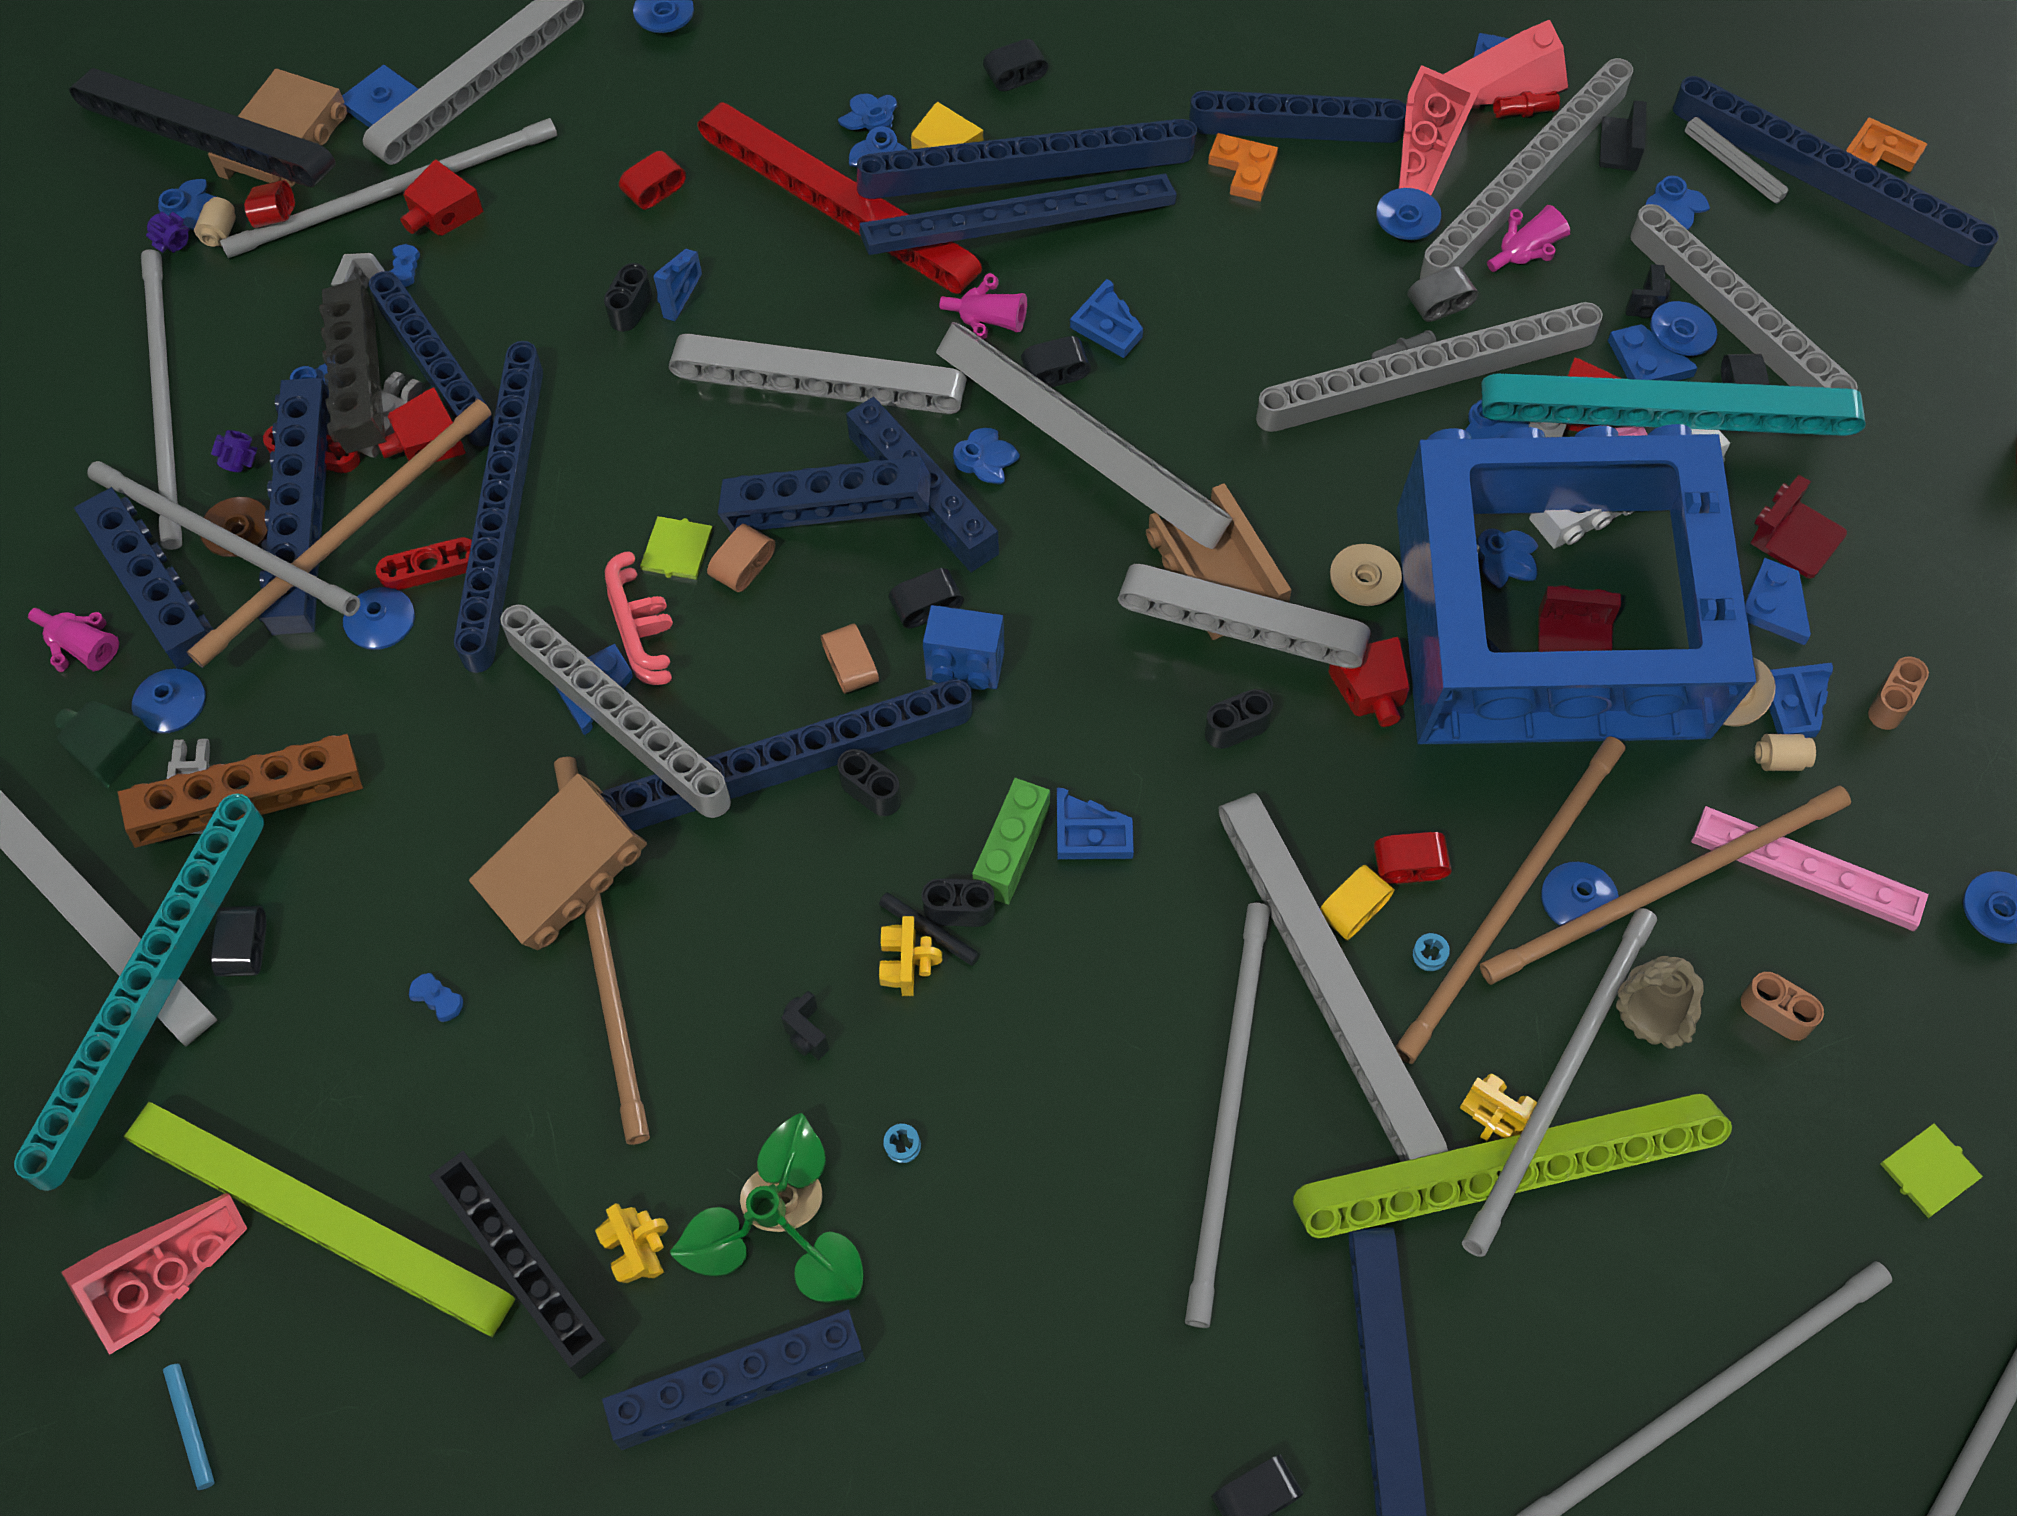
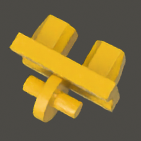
M902 916V925L881 927V950L901 952V961H880V985L901 988L902 996H914L915 965L919 966L920 976H930L931 966L942 962L943 953L938 948L932 947V938L928 936L921 937L920 947H916L914 916Z
M1489 1074L1483 1080L1477 1078L1460 1106V1109L1473 1116L1472 1119L1486 1127L1480 1136L1485 1141H1488L1493 1132L1502 1138L1521 1135L1537 1104L1529 1096H1521L1516 1102L1503 1094L1507 1086L1502 1079L1494 1074Z
M616 1203L606 1209L609 1218L596 1228L595 1232L604 1248L612 1250L621 1244L625 1254L611 1263V1269L616 1280L629 1283L641 1277L654 1279L664 1273L655 1252L664 1248L660 1236L668 1230L665 1219L658 1218L652 1220L647 1210L637 1213L634 1207L621 1209L620 1205Z

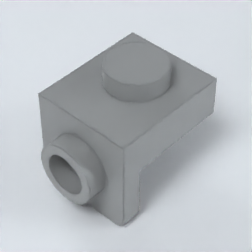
M371 253L344 254L331 285L348 306H359L371 277L385 270Z

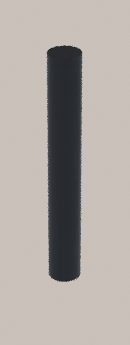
M887 892L882 896L879 902L880 906L901 920L902 916H914V928L925 936L931 937L934 942L969 965L973 966L980 957L979 952Z

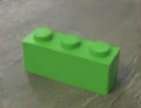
M1015 778L972 873L973 880L985 881L992 887L996 901L1008 905L1050 811V790Z

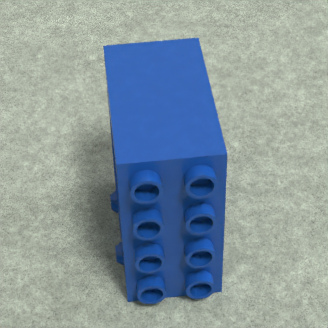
M1671 424L1658 427L1648 435L1619 436L1618 431L1613 427L1593 426L1579 431L1574 437H1545L1544 432L1538 428L1521 427L1506 432L1501 438L1471 439V434L1468 431L1451 428L1437 431L1431 434L1427 440L1419 441L1397 507L1417 744L1604 741L1606 737H1615L1620 741L1711 739L1757 682L1719 434L1692 435V430L1688 426ZM1592 509H1602V512L1670 510L1689 649L1494 653L1488 649L1474 514L1544 513L1545 510L1586 512Z

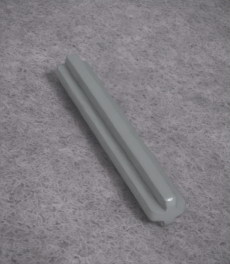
M1695 117L1687 123L1685 128L1687 135L1773 203H1779L1786 197L1788 192L1787 186L1699 117Z

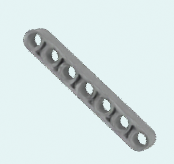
M1144 564L1129 566L1118 597V601L1123 607L1137 613L1349 669L1361 666L1371 634L1369 627L1357 620Z

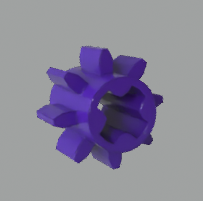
M161 211L160 214L154 215L149 220L146 237L152 240L151 245L163 253L166 249H169L175 253L187 244L188 231L190 229L183 224L184 219L176 213L171 212L168 216Z
M227 430L224 437L217 435L211 455L218 457L217 465L232 472H242L244 465L252 467L258 448L250 446L252 438L249 435L235 430Z

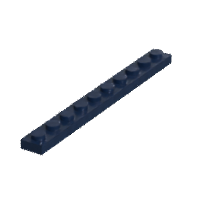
M1165 173L860 223L859 233L868 255L1174 205L1177 194Z

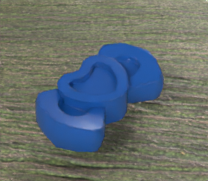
M403 244L393 248V256L395 257L393 261L394 268L390 272H393L404 287H407L414 283L415 269L418 265L417 260L420 258V253L414 246Z
M422 974L411 983L409 988L410 1000L414 1002L425 1001L429 1009L435 1010L438 1021H450L459 1015L463 1007L462 996L453 993L450 988L443 987L433 974Z

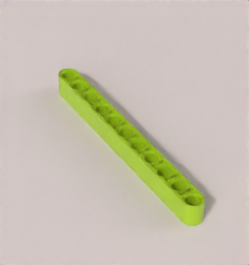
M1694 1094L1547 1129L1515 1193L1715 1147L1727 1140L1731 1134L1732 1125L1729 1119L1707 1095ZM1520 1135L1309 1183L1296 1191L1293 1197V1204L1307 1232L1312 1237L1326 1238L1487 1200Z
M151 1102L146 1104L124 1135L125 1139L142 1150L224 1194L229 1193L231 1198L488 1336H494L516 1300L512 1295L496 1285Z

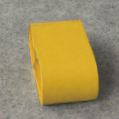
M1362 865L1323 903L1320 910L1328 925L1344 939L1349 940L1382 909L1393 895L1395 889L1367 865Z

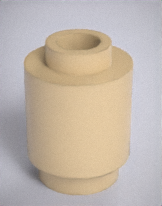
M213 197L203 205L194 228L195 235L203 244L211 247L222 246L220 240L229 237L236 219L234 206L229 201L220 197Z
M1764 734L1761 741L1756 743L1755 759L1758 764H1761L1764 771H1803L1805 767H1812L1814 765L1816 746L1812 738H1805L1803 734Z

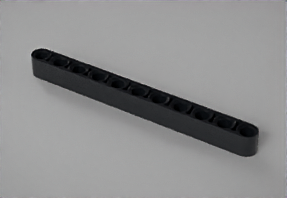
M91 68L69 88L73 99L89 111L313 188L336 165L332 154L317 143L95 68Z

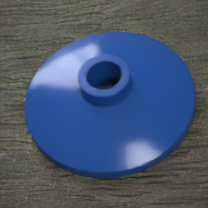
M636 0L633 6L636 22L642 28L657 33L671 32L683 27L690 21L694 13L692 0Z
M1399 188L1388 192L1380 199L1377 205L1376 217L1380 226L1390 235L1405 240H1416L1429 236L1438 228L1441 221V208L1438 202L1424 191L1414 188Z
M1673 301L1662 304L1655 310L1650 321L1651 331L1656 340L1662 346L1677 354L1687 356L1703 354L1714 345L1717 338V328L1713 319L1703 309L1691 303Z
M378 587L357 596L360 599L359 610L353 616L344 615L343 617L344 630L354 644L362 648L377 650L391 647L407 636L414 624L415 610L410 599L403 592L397 589Z
M183 669L159 671L145 679L135 691L132 699L133 715L143 728L151 732L171 733L181 730L190 725L202 712L206 700L205 688L199 678L189 671Z
M1568 862L1557 866L1547 875L1541 890L1544 909L1549 917L1559 926L1619 897L1612 879L1600 868L1584 862ZM1577 888L1585 889L1589 895H1581Z
M2001 871L1987 872L1977 876L1970 882L1964 892L1963 907L1968 920L1985 937L2000 943L2016 944L2017 876ZM1994 909L2001 911L2003 916L1997 914Z

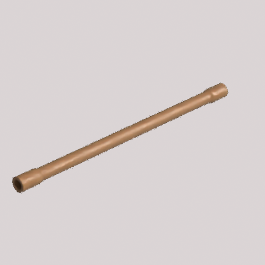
M479 399L473 402L455 418L449 427L291 564L309 573L465 435L472 433L492 415L488 406ZM275 577L219 627L211 630L187 651L188 655L203 668L223 651L233 638L291 589L293 585Z
M1606 737L1591 759L1589 767L1429 1002L1399 1040L1395 1049L1402 1061L1409 1064L1415 1062L1455 997L1604 777L1611 772L1625 751V745L1619 739Z
M562 757L554 762L558 789L560 791L578 773L577 763L573 757ZM598 893L586 904L584 915L621 1103L620 1114L627 1144L634 1145L646 1142L650 1139L644 1105L640 1100L601 895Z
M1836 786L1810 799L1808 803L1554 930L1481 963V973L1485 980L1492 985L1520 971L1525 965L1815 820L1824 819L1850 806L1851 798L1844 787Z

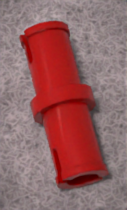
M1555 90L1532 94L1531 91H1523L1520 95L1496 97L1493 102V112L1496 114V118L1512 115L1530 117L1533 113L1555 112L1559 109L1560 97Z

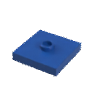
M382 65L342 95L345 102L346 111L370 128L415 93L418 88L387 66Z

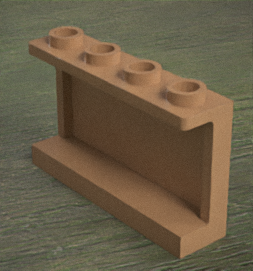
M276 68L238 117L322 146L328 141L338 124L344 120L347 111L338 88ZM208 153L219 177L229 180L235 172H239L269 183L286 180L290 187L295 184V182Z
M1225 483L1212 488L1210 501L1232 517V521L1214 549L1199 544L1166 519L1161 520L1156 512L1150 514L1149 528L1146 529V536L1153 549L1158 548L1161 553L1165 570L1289 603L1291 596L1290 586ZM1207 631L1212 640L1224 636Z
M579 773L469 879L470 883L520 943L536 950H540L553 943L558 937V932L569 921L579 917L584 912L586 904L596 894L608 889L613 883V878L624 867L633 864L639 858L641 850L647 845V842L635 834L600 795L603 793L593 781Z

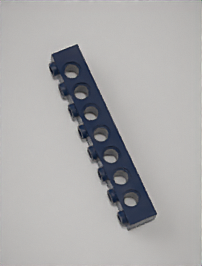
M322 378L281 380L280 394L275 396L278 418L277 422L273 423L272 426L275 451L270 453V465L273 470L272 480H269L267 484L270 510L265 511V524L268 534L267 540L262 542V549L290 564L319 540L322 535L327 467L325 453L326 451L328 452L327 435H329L332 400ZM319 564L309 574L318 578ZM261 570L259 575L261 589L276 576ZM293 586L285 593H289L288 595L281 596L258 617L259 621L265 624L271 635L314 632L317 598Z

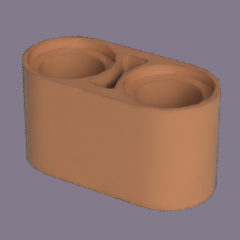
M741 524L711 558L707 573L710 577L734 591L742 592L768 563L774 553L776 542L749 525Z
M855 623L820 635L826 656L844 694L879 682L875 664Z
M1912 656L1903 657L1897 661L1887 675L1868 712L1869 719L1878 728L1891 730L1898 727L1911 710L1929 675L1928 667L1923 661Z
M1773 972L1759 973L1750 982L1741 996V1006L1748 1015L1790 1040L1800 1041L1805 1039L1823 1020L1824 1008L1816 997ZM1757 990L1765 992L1771 1001L1763 999ZM1793 1012L1800 1013L1802 1016H1804L1806 1022L1798 1020Z

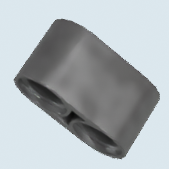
M1455 266L1416 281L1409 288L1407 296L1426 322H1432L1471 306L1478 297V291L1462 268Z

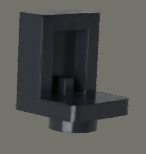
M1651 264L1643 290H1632L1625 308L1627 316L1652 317L1655 310L1664 304L1665 299H1668L1670 279H1665L1664 265Z
M807 991L801 998L795 997L787 1004L781 1019L785 1032L791 1036L789 1042L802 1055L806 1056L810 1053L819 1061L829 1051L826 1036L807 1020L818 1008L815 996L810 991Z

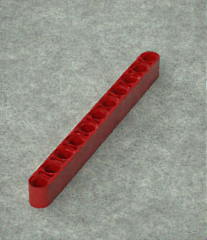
M720 102L698 122V129L708 142L860 235V223L908 215L882 198L868 199L862 197L857 191L856 182L724 102ZM953 241L887 252L955 294L961 293L982 272V266L975 255Z

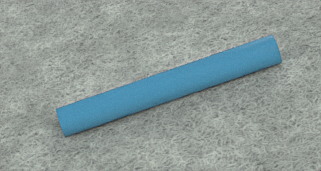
M172 1364L165 1367L163 1373L197 1490H203L211 1487L215 1482L180 1364Z

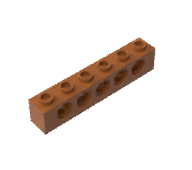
M348 734L340 736H327L320 741L304 745H291L281 751L265 755H252L245 760L229 764H216L208 769L190 774H176L169 779L150 784H137L130 789L118 791L125 830L136 848L204 830L219 803L225 797L237 793L247 796L258 812L263 815L363 789ZM320 765L322 766L321 768H319V769H317V770H311L312 768H314V767H316V766H320ZM285 775L281 779L274 780L277 776ZM241 785H247L242 789H236ZM209 794L207 797L203 799H198L202 795ZM170 804L168 807L164 809H159L164 805ZM241 815L240 817H238L237 820L243 818L244 815Z

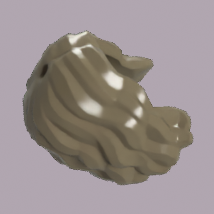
M1660 956L1644 965L1635 967L1617 992L1619 999L1616 1007L1620 1011V1018L1624 1021L1627 1028L1634 1031L1638 1039H1646L1651 1044L1662 1043L1667 1048L1673 1049L1675 1046H1682L1685 1042L1690 1043L1692 1042V1035L1696 1031L1695 1023L1698 1022L1701 1016L1700 1002L1704 992L1703 981L1694 972L1691 963L1683 958Z

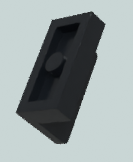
M1634 100L1628 119L1608 116L1602 118L1599 151L1600 167L1630 171L1638 170L1645 149L1647 102Z

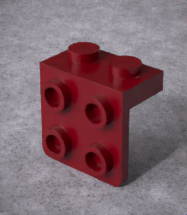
M1798 475L1790 486L1784 483L1772 499L1775 503L1772 509L1765 506L1754 522L1759 527L1750 544L1786 566L1798 570L1806 578L1811 579L1819 573L1845 539L1847 530L1800 502L1811 481Z
M1547 586L1539 607L1538 652L1611 651L1612 624L1621 606V594L1601 589L1591 591L1572 589L1568 586Z

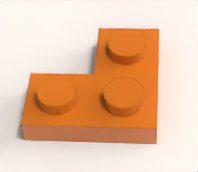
M1869 117L1846 151L1874 166L1882 159L1896 167L1911 172L1923 154L1927 143Z
M1217 133L1209 154L1208 164L1236 171L1231 184L1230 195L1261 202L1277 158L1278 147Z

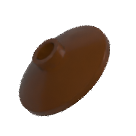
M232 497L225 499L210 508L203 517L258 547L267 538L268 530L265 524V511L267 509L262 503L253 498ZM201 537L202 542L211 552L225 557L237 556Z

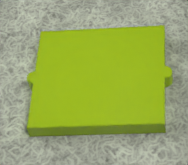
M657 516L640 565L641 570L665 574L667 578L673 575L697 580L713 527L689 522L687 518L676 520Z
M1935 1123L1880 1163L1901 1187V1194L1908 1195L1928 1218L1983 1177L1962 1154V1148L1955 1146Z

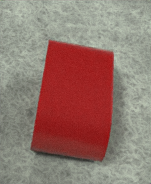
M657 151L625 171L620 178L619 188L641 209H649L681 188L686 179V172L665 152Z
M280 180L253 187L245 200V212L250 224L256 229L287 221L295 206L294 195L289 183L286 180Z
M1426 832L1391 835L1380 838L1374 843L1379 876L1388 884L1434 881L1443 879L1451 874L1445 835L1442 833Z

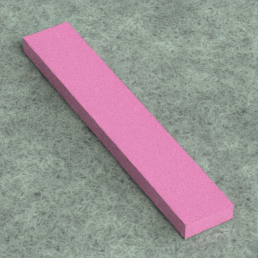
M1705 806L1691 842L1709 850H1714L1758 828V826ZM1781 837L1737 859V861L1911 931H1915L1919 926L1929 895L1785 837Z

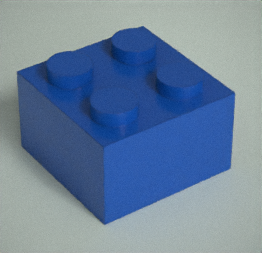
M931 605L923 639L926 679L933 680L936 683L958 679L974 689H997L1004 657L1003 615Z

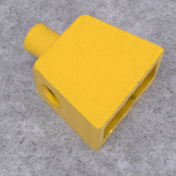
M939 102L934 104L911 135L912 149L983 141V129Z

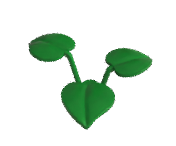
M802 1113L782 1123L762 1146L757 1160V1168L760 1177L771 1185L769 1187H756L749 1193L746 1199L748 1212L744 1214L745 1222L742 1229L740 1230L738 1217L732 1211L722 1207L708 1208L691 1220L678 1242L670 1250L671 1256L690 1271L706 1276H723L734 1272L746 1260L748 1251L741 1238L748 1235L753 1221H756L763 1227H774L779 1224L808 1252L797 1261L794 1274L799 1290L809 1299L824 1303L854 1299L861 1292L864 1278L860 1255L848 1238L839 1233L829 1231L821 1234L814 1246H812L784 1218L786 1206L778 1193L784 1192L787 1184L798 1189L810 1186L820 1177L826 1162L823 1144Z

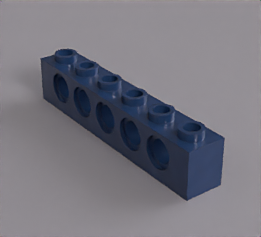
M874 396L846 413L849 438L870 461L900 459L906 456L922 457L931 475L928 512H919L918 515L970 572H973L999 555L997 529Z
M906 456L900 459L883 461L872 460L866 463L848 465L838 464L822 468H804L796 471L771 472L769 474L753 476L742 475L722 480L718 515L730 533H733L741 524H747L756 530L928 512L931 475L921 456Z
M111 487L75 506V511L176 668L181 669L194 662L187 651L214 629L204 614L196 617L193 611L199 609V606L188 590L183 593L179 591L178 587L184 583L172 566L167 569L164 568L163 563L168 561L167 557L157 542L152 545L148 543L147 540L153 536L142 519L136 522L133 520L132 517L138 513L127 496L120 499Z
M848 1309L605 1397L602 1401L612 1439L621 1450L859 1364L864 1362L865 1358Z

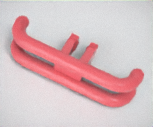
M623 552L614 556L607 563L604 571L609 602L635 676L645 684L653 686L664 685L672 679L669 671L662 670L670 665L669 657L666 655L651 656L646 654L640 638L667 631L673 622L668 614L654 615L666 609L667 605L662 596H653L652 598L648 597L632 602L627 601L623 585L635 580L637 572L634 568L621 570L623 567L635 562V555L632 552Z

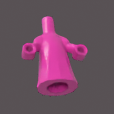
M1546 205L1538 215L1517 232V226L1521 224L1523 214L1519 209L1511 210L1508 219V233L1504 235L1502 240V252L1487 261L1488 268L1495 272L1509 262L1525 264L1537 258H1542L1545 261L1552 260L1556 251L1552 244L1570 235L1569 224L1561 212L1552 205Z
M989 273L985 275L983 282L977 288L970 289L962 299L942 296L939 307L941 310L959 312L963 322L971 325L973 332L982 339H985L988 335V328L980 322L1007 328L1017 333L1021 332L1026 318L1027 297L1024 293L986 294L989 289H996L999 283L998 278L994 274Z
M33 608L28 614L30 621L43 627V639L48 647H50L52 653L50 662L59 672L65 671L70 665V662L62 654L61 647L93 672L104 668L111 662L118 651L120 644L118 636L101 631L107 622L99 612L91 613L89 616H76V614L69 612L51 616L38 608Z

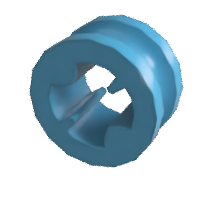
M1424 934L1417 940L1414 946V962L1425 971L1439 970L1447 961L1450 951L1449 945L1438 934ZM1425 945H1430V949L1435 946L1440 950L1436 957L1437 960H1431L1432 956H1429L1427 959L1422 955Z
M896 1124L886 1132L884 1148L893 1161L907 1163L918 1156L921 1149V1141L917 1131L912 1126ZM906 1134L909 1142L913 1143L910 1149L905 1147L906 1152L898 1153L896 1145L891 1144L894 1138L899 1140L898 1135Z

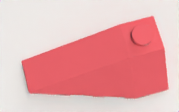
M1550 20L1512 36L1443 74L1479 90L1472 108L1493 104L1496 97L1520 95L1523 91H1531L1532 94L1555 90L1559 94L1568 89L1564 48Z
M1421 65L1407 95L1399 188H1414L1432 195L1477 97L1478 89Z
M226 1193L102 1248L61 1273L110 1355L149 1332L160 1321L159 1316L176 1298L180 1300L189 1290L188 1286L206 1267H211L247 1230V1227L230 1194Z

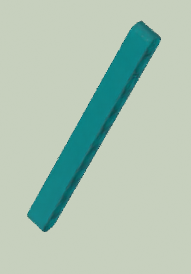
M1501 373L1489 375L1481 382L1483 415L1491 420L1661 427L1681 424L1691 429L1840 436L1856 434L1862 431L1866 425L1861 393L1855 389Z
M236 793L225 797L219 803L17 1153L14 1161L15 1171L38 1189L44 1191L53 1190L60 1186L67 1178L258 839L264 826V819L247 796ZM241 815H244L243 818L237 820L238 817H240ZM226 847L224 851L218 853L220 849ZM208 879L205 884L199 886L201 882ZM189 913L186 918L179 920L184 914ZM170 946L167 952L160 955L163 949ZM150 981L147 987L140 990L145 982ZM130 1016L126 1023L120 1025L125 1017ZM110 1051L109 1055L104 1060L99 1061L104 1053ZM89 1087L88 1092L81 1098H78L80 1093ZM68 1124L67 1129L60 1135H57L60 1128ZM44 1161H47L45 1167L40 1172L36 1173L39 1165Z

